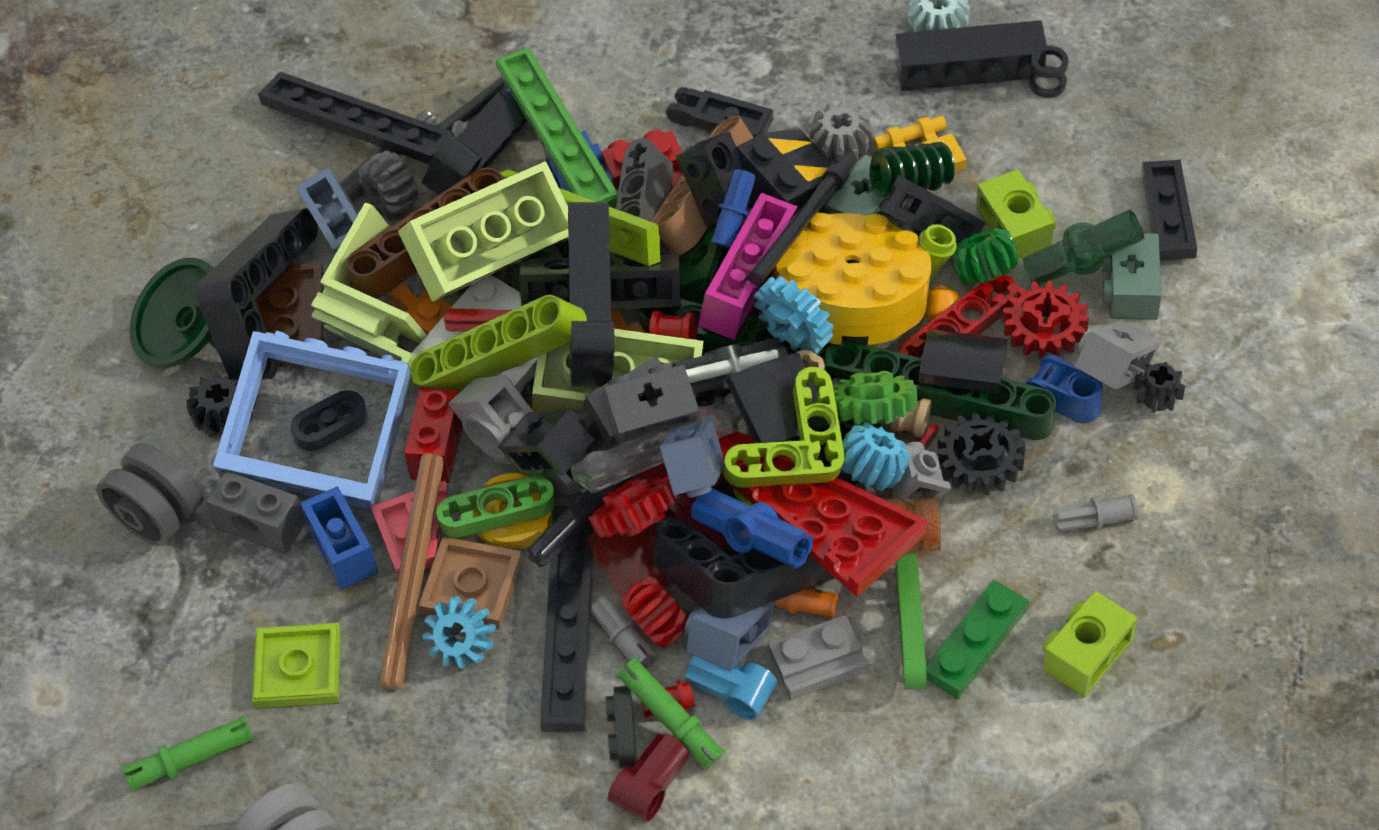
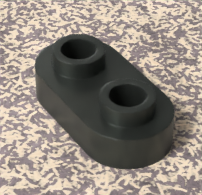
M627 686L613 687V696H606L608 722L615 721L616 734H608L610 761L618 760L619 768H632L637 762L632 691Z

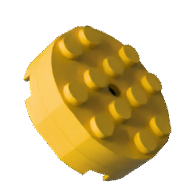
M817 213L773 268L772 277L776 280L779 276H782L787 284L794 280L800 290L807 288L809 294L812 293L820 300L821 304L818 307L829 313L830 316L826 320L834 325V328L831 330L834 336L828 343L841 345L842 336H868L867 344L875 345L896 339L922 320L927 306L931 258L928 251H925L919 245V239L915 233L903 230L889 222L883 215Z

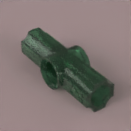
M1131 209L1096 225L1086 222L1076 223L1064 231L1063 240L1023 258L1024 268L1030 281H1036L1039 287L1045 285L1048 280L1054 281L1072 272L1079 275L1092 274L1103 266L1105 257L1145 239L1137 216Z

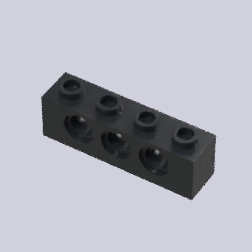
M660 254L661 262L651 266L623 256H610L611 309L680 307L679 254ZM569 258L521 259L519 273L521 306L546 295H553L569 302Z

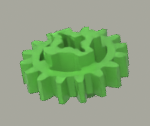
M887 371L868 374L859 372L850 376V380L842 379L840 380V385H833L838 416H840L841 421L853 419V423L862 426L864 423L888 424L896 420L895 416L906 417V412H914L915 405H918L917 387L914 385V381L905 380L902 375L893 378V374Z

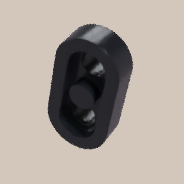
M344 390L301 411L293 418L290 426L295 444L304 450H318L358 429L367 419L365 401L359 393Z

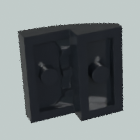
M929 329L920 366L919 384L999 394L1008 339Z
M799 352L752 366L734 373L725 379L755 443L787 442L800 438L793 398V386L798 373L806 368ZM807 382L806 387H809L812 393L811 404L817 403L818 391L814 387L813 382ZM814 416L807 420L808 426L816 432H823L830 427L826 419L820 416Z

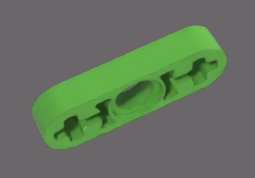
M530 476L447 497L439 503L436 510L439 528L448 537L460 538L546 516L555 506L554 489L552 483L547 478ZM538 492L541 500L533 501L531 494ZM518 496L520 506L515 507L513 497ZM493 500H502L507 503L506 509L497 514L487 512L485 506ZM477 506L479 517L474 518L472 507ZM459 512L461 520L453 522L451 514Z

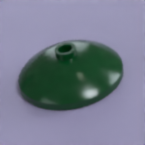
M182 258L160 269L148 281L135 303L130 320L131 344L140 359L158 368L175 367L197 355L208 344L212 336L199 307L196 291L199 282L214 269L213 266L198 258Z

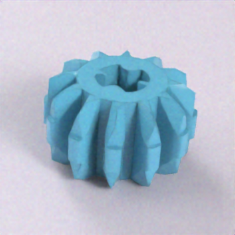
M864 423L862 426L854 425L842 441L844 463L841 470L851 474L852 481H860L864 484L865 488L873 486L875 489L883 491L885 488H894L896 483L901 480L911 455L905 449L906 444L903 441L897 440L894 433L884 431L882 426L874 428L869 423Z
M459 596L451 597L448 605L444 602H439L434 606L437 616L429 615L425 618V623L434 630L424 633L423 639L425 641L434 640L436 645L429 651V655L432 657L443 652V666L448 667L456 661L460 669L467 668L470 659L475 663L484 660L482 649L489 650L494 646V642L486 637L485 634L494 632L496 626L494 624L484 625L483 619L490 614V610L485 608L476 613L477 600L474 598L468 599L463 605ZM459 624L464 628L460 632H466V638L462 640L456 639L455 636L458 632L453 633V627Z

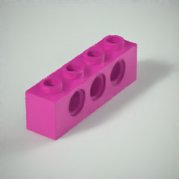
M764 193L760 194L705 293L698 326L730 339H736L756 301L754 294L766 283L769 277L768 275L761 285L756 286L750 283L748 274L794 218L797 206Z

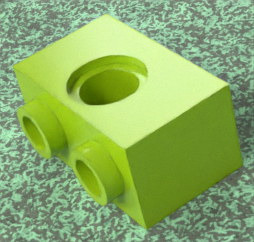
M1019 169L977 184V211L986 222L989 230L999 228L1009 231L1016 243L1019 259L1052 247L1053 230L1056 229L1055 217L1049 208L1043 207L1038 199V193L1034 184L1031 181L1027 182Z
M1095 590L1086 602L1080 600L1074 605L1068 615L1067 624L1061 631L1053 630L1042 646V651L1045 652L1043 670L1083 697H1086L1134 640L1138 617ZM1089 639L1094 643L1085 644L1080 642L1079 640Z

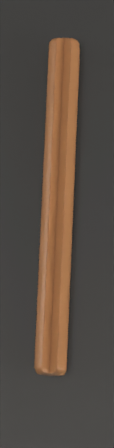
M423 454L420 461L379 680L381 687L386 689L400 690L404 683L444 465L443 458L436 454Z

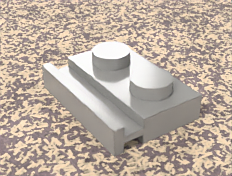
M847 615L768 642V652L783 685L785 684L790 700L870 672V663L862 652L861 644Z

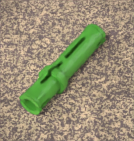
M635 657L626 665L636 674L638 679L636 680L624 668L619 671L616 677L643 702L673 734L672 736L680 741L703 766V769L705 771L708 770L715 762L703 749L706 748L716 760H719L726 751L699 726L701 720L696 715L691 717L639 662V659Z
M241 716L239 719L172 747L160 746L157 748V753L129 765L121 766L131 792L167 776L170 780L178 777L177 772L245 743L253 742L254 739L249 726L246 725L245 717Z

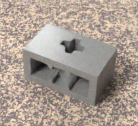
M1119 320L1087 332L1082 337L1077 347V353L1080 355L1075 367L1116 390L1134 382L1136 375H1144L1145 365L1152 364L1161 341Z

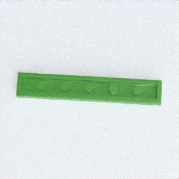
M527 47L496 59V68L568 190L571 193L596 202H608L609 207H616L618 198L616 189L530 48Z

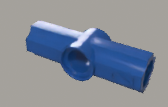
M712 489L710 492L698 496L692 504L691 518L697 520L699 524L724 535L730 547L737 552L745 553L755 549L796 569L806 562L808 554L812 551L813 537L808 535L807 531L780 520L775 510L767 503L757 502L749 506Z

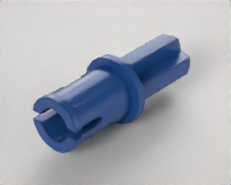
M738 169L733 171L724 202L718 205L721 212L713 238H711V243L731 248L739 233L743 217H748L749 214L746 208L755 182V175Z

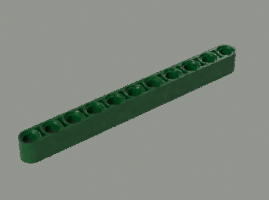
M680 299V307L638 308L639 323L646 333H649L650 319L654 311H662L664 315L685 316L687 312H694L697 318L696 340L704 341L702 350L705 352L734 344H740V347L755 342L776 339L767 330L769 326L767 321L747 316L735 340L700 327L698 323L703 304ZM777 338L778 342L785 346L787 355L801 351L800 347L793 351L789 342L781 343L779 338ZM842 339L841 345L827 343L817 353L823 359L825 364L824 370L832 379L838 377L841 380H850V376L859 372L868 374L887 371L893 374V378L902 375L905 380H913L914 385L917 387V401L923 398L932 400L930 415L957 421V417L961 415L967 421L972 420L973 412H978L980 419L985 420L989 413H994V422L1000 423L1002 420L1008 419L1009 431L1019 429L1020 437L1030 440L1045 439L1053 431L1056 399L1050 391L1044 388L1001 378L999 394L919 384L922 358Z

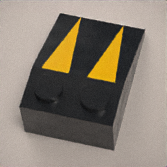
M801 129L761 133L737 146L746 171L755 175L753 187L757 196L759 197L761 193L795 205L797 206L795 215L821 184L822 175L832 164Z

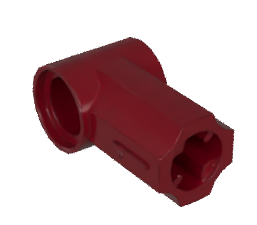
M658 733L632 768L625 767L617 775L610 787L608 801L644 823H648L659 811L664 801L667 787L689 759V751L673 736L667 733L665 735Z

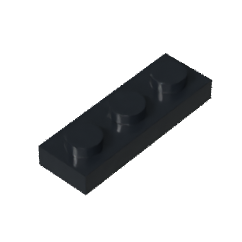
M1181 160L1142 162L1141 173L1152 234H1159L1160 260L1196 258L1198 248Z

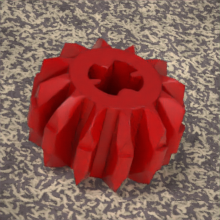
M647 575L641 581H637L622 597V605L627 613L657 646L666 648L684 635L689 616L655 577Z

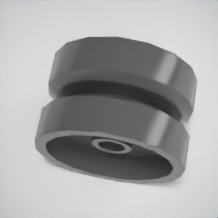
M137 443L122 457L121 469L110 470L97 484L96 492L108 512L122 526L147 543L164 546L178 532L180 527L178 520L189 519L202 505L204 498L194 479L180 464L152 445Z

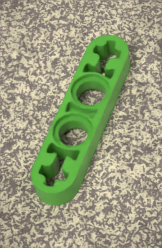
M905 553L895 562L904 690L926 689V658L917 553Z

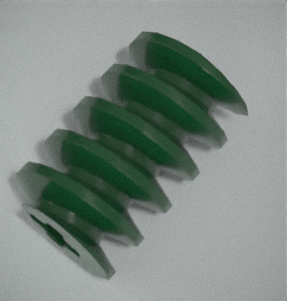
M943 142L921 143L919 145H906L905 147L896 146L891 149L880 148L872 156L869 167L870 184L877 197H886L888 194H892L895 188L892 184L897 175L926 190L937 191L942 187L943 183L950 184L954 180L955 174L952 152L948 145Z

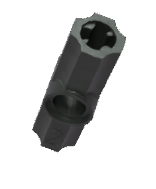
M776 338L755 342L740 347V344L725 346L706 352L704 356L674 362L672 366L685 365L693 393L697 395L710 390H715V392L729 390L725 381L728 376L766 361L786 356L787 353L785 346L781 345Z

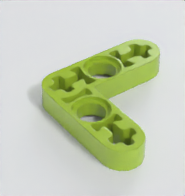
M807 367L801 370L795 379L793 398L800 441L733 446L725 455L722 470L724 478L730 484L736 487L821 483L832 481L838 477L844 463V450L833 384L830 375L825 370L819 367ZM807 382H813L814 387L819 389L816 398L817 403L811 404L812 393L811 389L806 387ZM814 416H820L826 419L830 428L823 432H816L808 426L807 420ZM826 444L824 449L827 461H831L830 467H823L822 461L818 460L821 449L820 445ZM779 455L787 456L793 460L795 467L790 471H780L773 466L772 459ZM762 457L765 458L764 472H761L762 464H759V460ZM744 460L745 466H749L748 472H741L740 467L736 466V461Z

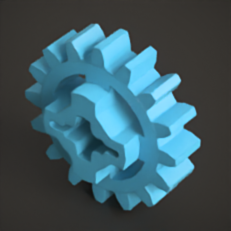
M779 276L776 280L770 277L754 294V297L757 299L754 307L762 311L758 317L768 322L767 330L775 338H779L781 343L789 342L793 351L800 347L801 350H810L817 354L833 338L834 335L831 333V330L834 328V325L826 320L830 316L829 313L818 307L821 302L815 295L809 294L807 288L800 290L794 280L787 284L782 276Z

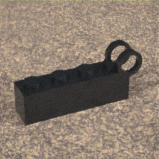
M1042 20L896 33L895 60L901 91L1014 80H1030L1029 86L1031 91L1043 98L1057 97L1066 89L1067 78L1065 72L1068 69V55L1059 47L1047 46ZM1046 55L1058 57L1062 64L1058 68L1045 66ZM1040 76L1044 78H1058L1060 84L1053 89H1044L1037 85L1036 79Z

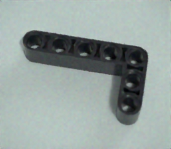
M568 202L569 303L582 308L587 317L586 321L571 322V388H600L613 379L614 321H611L609 204L608 202Z
M308 208L270 215L212 269L197 286V301L227 374L232 371L237 376V379L240 377L253 331L265 334L267 332L254 299L317 237L318 224ZM268 358L262 380L275 377L278 370V360Z
M667 518L659 521L656 525L653 565L704 611L717 618L728 619L834 578L809 554L806 562L795 569L755 549L728 556L692 524L683 519Z

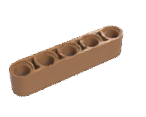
M740 116L726 119L709 136L711 138L730 131L736 147L754 138ZM684 174L651 220L652 223L658 224L660 240L670 254L681 255L689 251L697 244L708 228L703 221Z

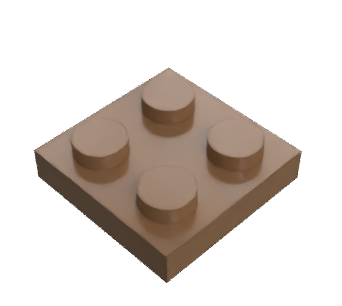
M442 536L418 605L420 614L437 616L434 606L439 602H444L448 605L450 598L454 596H459L463 605L468 599L474 598L477 600L476 613L485 608L490 610L488 617L483 619L484 625L494 624L496 629H501L523 561L522 551Z

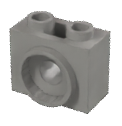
M506 375L474 378L448 404L462 421L463 428L470 440L483 453L489 456L495 465L513 464L498 446L528 412H533V410Z

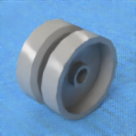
M292 783L282 785L268 792L253 803L240 817L233 830L344 829L329 812L321 809L319 801L306 786Z

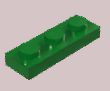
M993 580L926 665V680L959 699L1028 610L1029 600Z

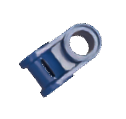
M1052 354L1043 356L1039 363L1040 369L1034 378L1026 380L1024 384L1050 391L1056 399L1055 412L1079 423H1089L1096 420L1102 408V382L1079 370L1075 365L1066 362L1059 356Z

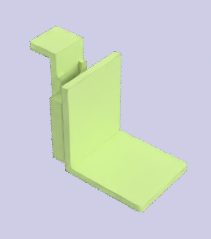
M365 203L320 281L325 289L322 293L318 292L311 306L315 310L311 316L315 320L324 323V330L378 355H392L393 360L403 361L411 368L415 356L397 347L400 342L397 338L399 335H402L417 343H421L427 334L410 314L351 288L347 270L348 257L391 228L373 205ZM413 381L410 386L409 394L415 385Z

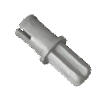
M1133 494L1099 501L1096 497H1092L1090 502L1057 507L1053 511V520L1055 527L1060 532L1095 526L1096 530H1101L1103 525L1130 520L1136 521L1138 518V507Z
M600 597L591 606V613L610 636L609 643L613 647H618L629 662L637 657L639 662L643 663L644 667L648 669L657 660L658 654L637 631L638 624L635 621H629L611 598Z

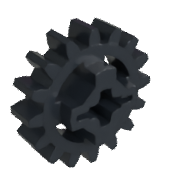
M973 412L972 420L967 421L961 415L958 416L957 427L947 424L944 436L938 437L937 455L939 464L942 465V477L953 476L952 487L954 488L959 487L963 483L966 484L967 494H972L976 487H980L984 495H989L990 487L994 485L1001 492L1004 491L1006 480L1015 483L1018 478V471L1024 469L1026 445L1025 442L1020 441V430L1013 429L1009 431L1008 419H1004L1000 423L994 422V413H989L986 420L980 419L978 412ZM1005 449L1007 451L1008 457L1004 455ZM954 450L958 451L957 457L961 459L960 461L956 458Z

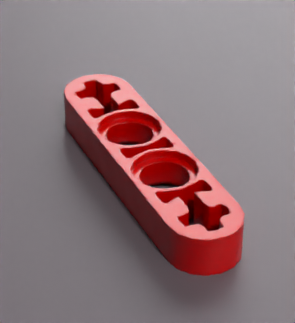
M1002 275L997 280H989L985 284L981 282L903 342L899 347L898 353L918 358L923 355L929 329L980 335L1003 317V308L1007 307V298L1009 296H1017V283L1008 275ZM993 291L998 293L996 296L992 298ZM973 309L979 311L983 316L978 320L970 321L963 318L961 314L966 310Z

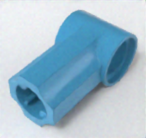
M695 655L689 662L685 675V682H690L691 687L723 700L730 711L747 720L757 719L777 685L776 677L769 670L758 664L749 662L743 666L737 664L730 671Z

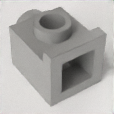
M909 442L905 447L911 455L908 466L901 480L896 483L894 488H891L894 503L927 511L951 490L950 482L943 481L937 453L925 450L921 442Z

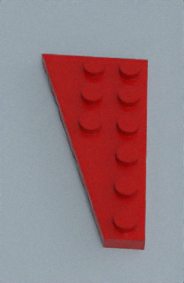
M722 423L715 428L724 459L728 450L733 446L755 444L752 437ZM779 455L772 459L773 466L780 471H790L795 467L793 460L787 456ZM763 457L759 460V464H762L761 472H764L765 458ZM737 460L736 466L740 467L741 472H748L749 466H745L744 460ZM721 472L720 476H721L727 483H729V482L724 478L723 472ZM837 477L832 481L821 483L736 487L730 484L752 505L757 502L767 503L775 510L780 520L807 531V534L813 537V548L809 555L856 597L862 594L927 534L928 520Z

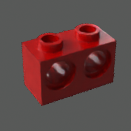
M419 388L404 451L410 480H417L421 457L423 454L428 453L436 454L443 458L444 465L441 481L445 480L446 483H450L463 425L448 403L460 393L459 390Z

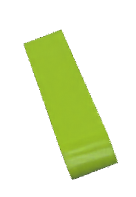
M543 296L422 351L412 362L410 368L412 373L411 379L415 384L422 387L461 391L474 378L495 376L570 343L571 322L586 321L585 311L556 296Z

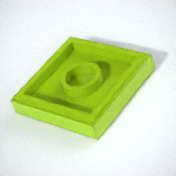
M325 623L256 628L252 690L254 708L339 703L340 624Z

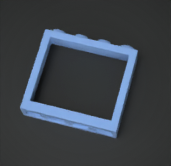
M253 331L213 464L214 469L220 478H222L227 470L279 490L309 498L338 486L348 506L372 511L371 506L379 502L412 383V373L409 365L403 361L393 360L392 355H383L380 359L366 356V352L354 347L346 346L343 347V350L329 348L325 342L313 338H306L302 342L289 339L288 335L280 331H276L275 334ZM268 358L394 385L367 484L239 456Z

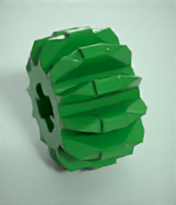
M999 228L990 231L984 230L981 233L964 238L960 243L956 244V251L952 255V265L961 282L971 285L979 282L985 284L989 280H997L998 277L1008 274L1018 265V249L1008 230Z

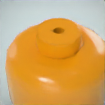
M947 286L933 287L932 291L928 292L924 318L932 321L958 301L960 295L956 291L948 289Z

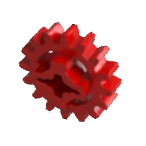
M1048 280L1045 287L1040 288L1036 281L1031 282L1030 291L1018 287L1017 296H1009L1007 298V307L1003 308L1002 323H1004V336H1011V346L1013 348L1022 344L1024 346L1023 355L1026 356L1033 350L1038 352L1039 359H1042L1046 352H1051L1052 355L1060 357L1061 349L1073 353L1075 342L1079 343L1085 332L1088 331L1089 317L1087 316V304H1079L1080 294L1078 292L1068 295V285L1063 284L1059 289H1054L1052 281ZM1045 316L1048 317L1046 324L1043 323Z
M668 476L662 479L657 477L650 482L647 479L640 480L638 477L627 481L623 486L604 495L602 498L604 503L600 505L601 508L592 512L593 515L589 516V520L599 538L604 536L608 538L617 532L621 535L627 533L628 537L641 533L648 526L661 521L665 517L664 511L668 510L667 506L676 503V498L679 495H674Z

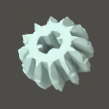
M911 0L908 12L910 28L914 29V32L967 27L970 10L968 0Z

